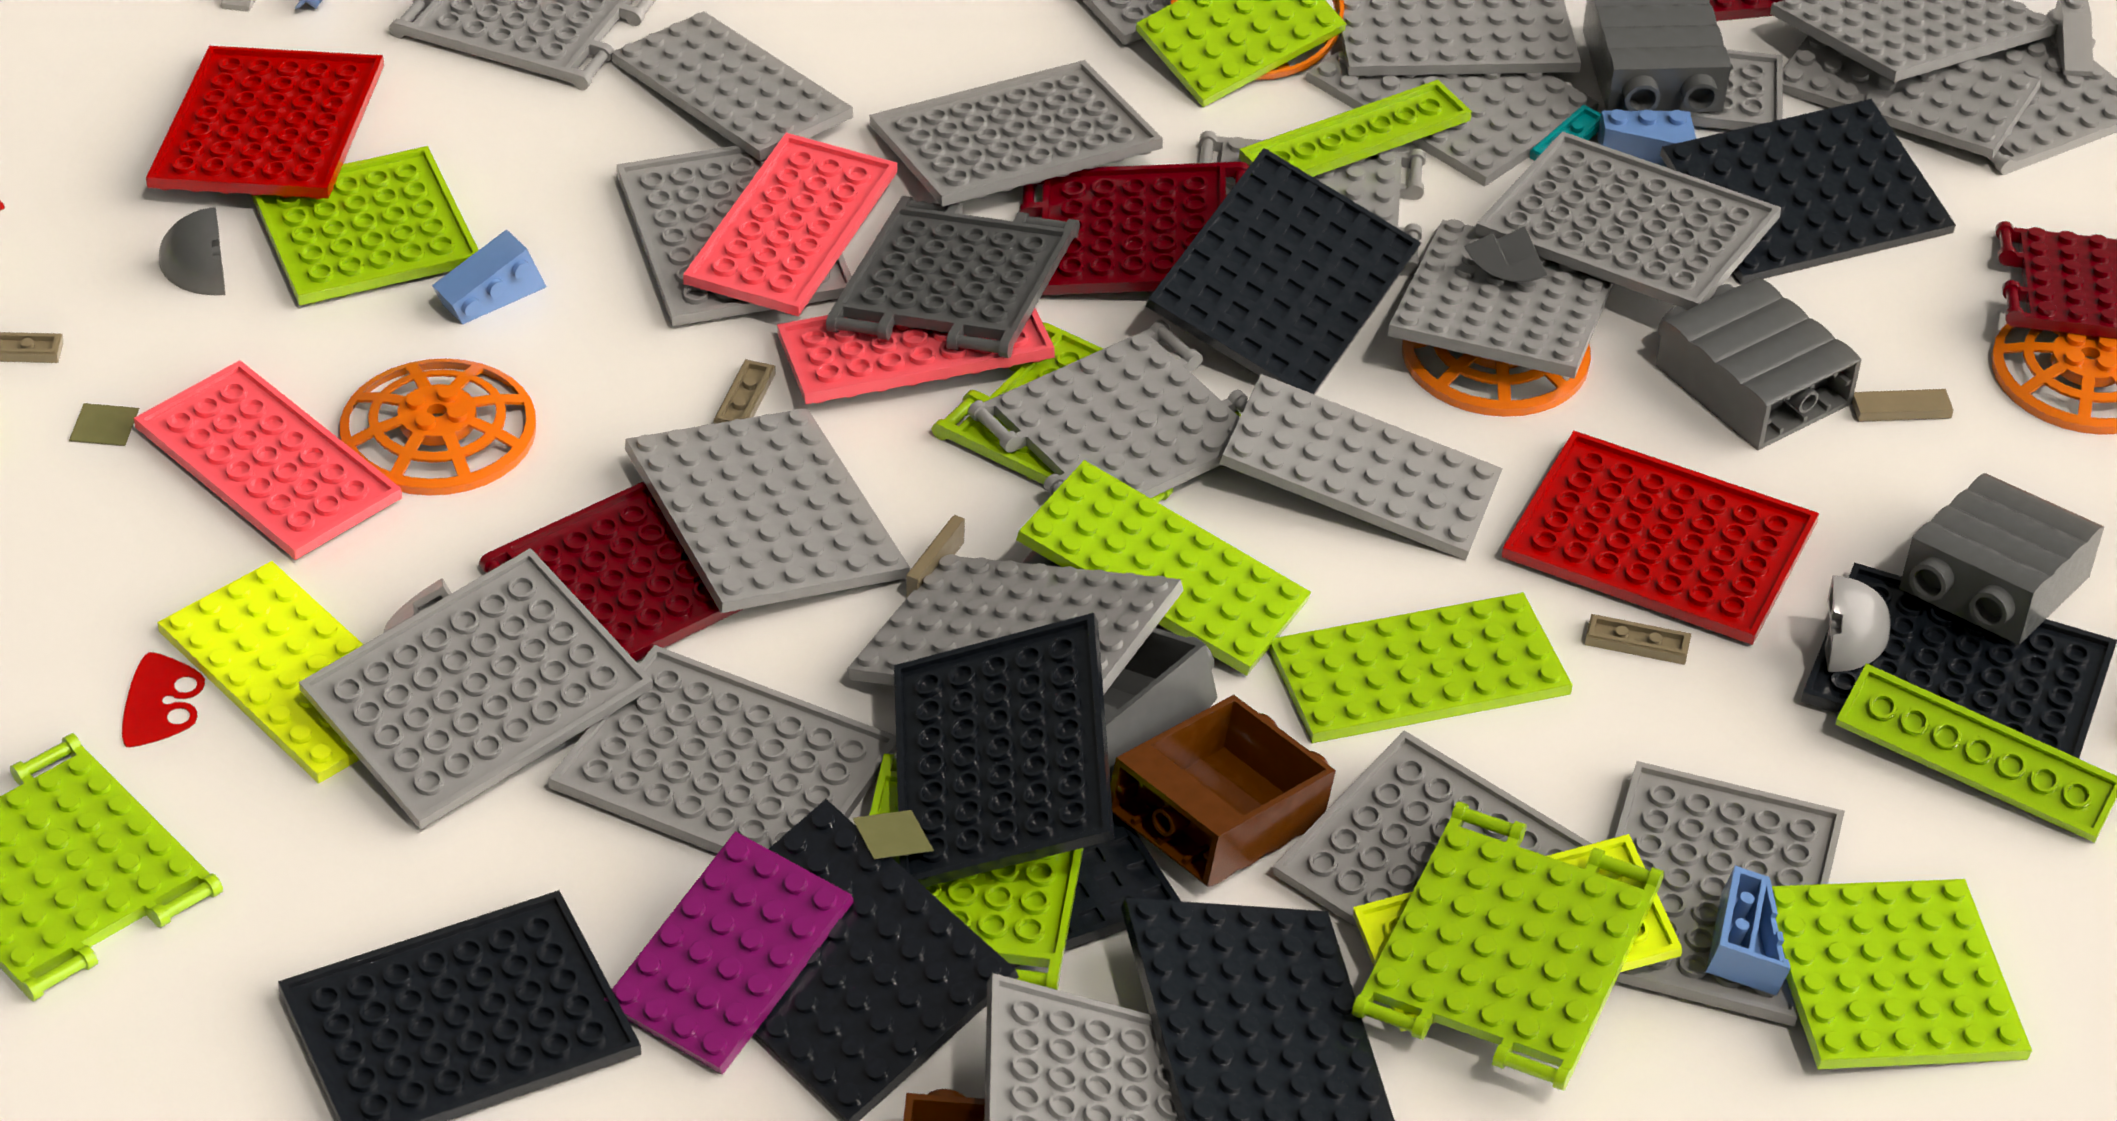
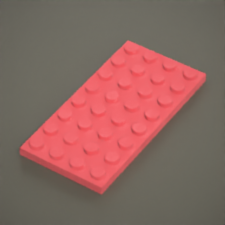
M785 133L684 272L683 283L799 317L897 174V162Z
M1035 308L1014 344L1010 358L999 357L998 353L959 348V350L947 349L948 333L921 328L912 329L901 325H894L890 339L884 340L878 339L877 335L845 330H839L838 332L827 331L826 320L828 315L777 324L779 339L805 404H819L827 400L843 397L851 398L864 393L883 392L896 387L915 386L923 382L947 380L955 376L978 374L982 371L1010 368L1013 365L1029 362L1037 363L1045 359L1055 358L1054 345Z
M241 360L134 417L135 428L295 560L402 498V491L398 485Z

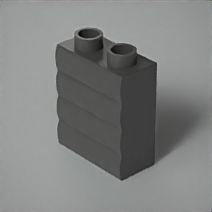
M1709 0L1586 1L1582 31L1606 110L1723 111L1731 63Z
M1760 277L1735 288L1730 284H1723L1717 288L1710 300L1689 310L1683 306H1676L1668 311L1660 321L1658 334L1661 340L1656 367L1757 451L1852 404L1862 359L1851 347L1835 339L1822 324L1809 318L1797 304L1784 298L1773 285Z
M1983 473L1967 489L1960 492L1949 505L1942 508L1931 521L1924 524L1912 537L1899 589L2020 645L2090 577L2104 526L1987 473Z
M1155 628L1105 692L1104 706L1110 785L1116 757L1206 710L1218 698L1212 674L1214 658L1210 649L1198 638L1192 636L1183 637Z

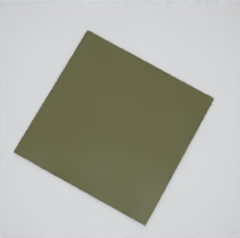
M84 403L69 441L125 446L134 424V417L137 416L140 408Z
M912 810L852 818L874 859L934 851Z

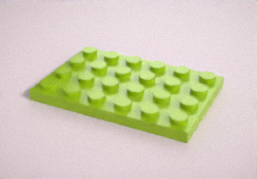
M1178 0L1136 23V31L1202 107L1213 103L1346 30V22L1326 0Z

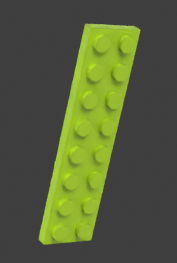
M1435 80L1240 148L1239 159L1250 166L1262 149L1266 148L1314 177L1471 121L1472 111L1439 80Z
M1867 663L1836 719L1835 725L2094 843L2117 800L2116 775Z

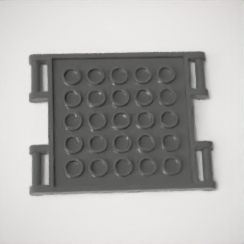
M902 196L829 312L826 320V330L830 332L845 330L877 335L878 339L889 340L894 325L907 326L912 329H928L940 333H948L947 349L959 350V348L998 353L999 357L1010 358L1014 344L1073 238H1077L1080 228L1079 220L1068 219L1066 222L1030 217L1029 213L1018 212L1014 221L964 215L962 214L963 206L959 203L942 207L937 203L913 200V197Z

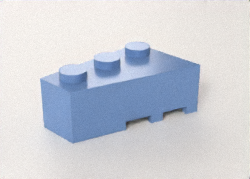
M1616 109L1602 110L1597 139L1600 145L1667 167L1660 157L1661 148L1696 139L1690 111H1623Z
M507 229L432 285L442 305L462 324L547 287L528 249Z
M1734 866L1721 893L1706 972L1777 996L1791 968L1789 960L1785 959L1782 944L1784 938L1783 933L1778 931L1776 922L1778 911L1770 877Z

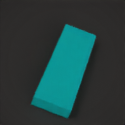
M1583 104L1530 150L1529 158L1535 161L1562 131L1590 140L1599 131L1601 113Z

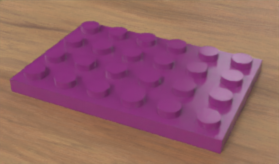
M735 831L615 984L612 991L628 1021L723 1075L806 966L816 949L828 937V933L837 921L844 916L854 903L853 897L850 893Z

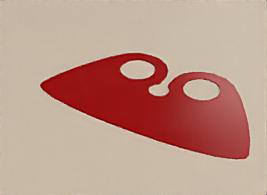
M148 652L140 661L128 692L122 724L124 745L126 747H135L156 742L181 733L193 726L198 718V712L193 705L186 702L165 704L162 700L166 696L186 699L198 695L205 686L203 675L174 658L155 652ZM183 677H192L197 681L196 688L189 692H179L174 684ZM182 708L190 713L189 719L182 724H173L167 719L169 712L174 709Z

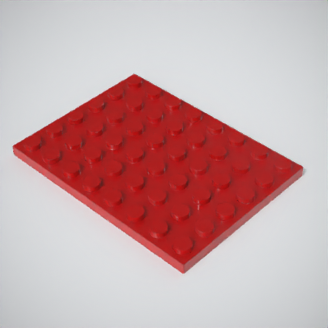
M209 45L146 176L147 188L190 190L192 192L209 191L222 194L243 193L254 196L277 195L285 198L294 196L329 199L383 70V55Z
M1574 430L1503 546L1501 557L1753 645L1818 522L1819 513Z

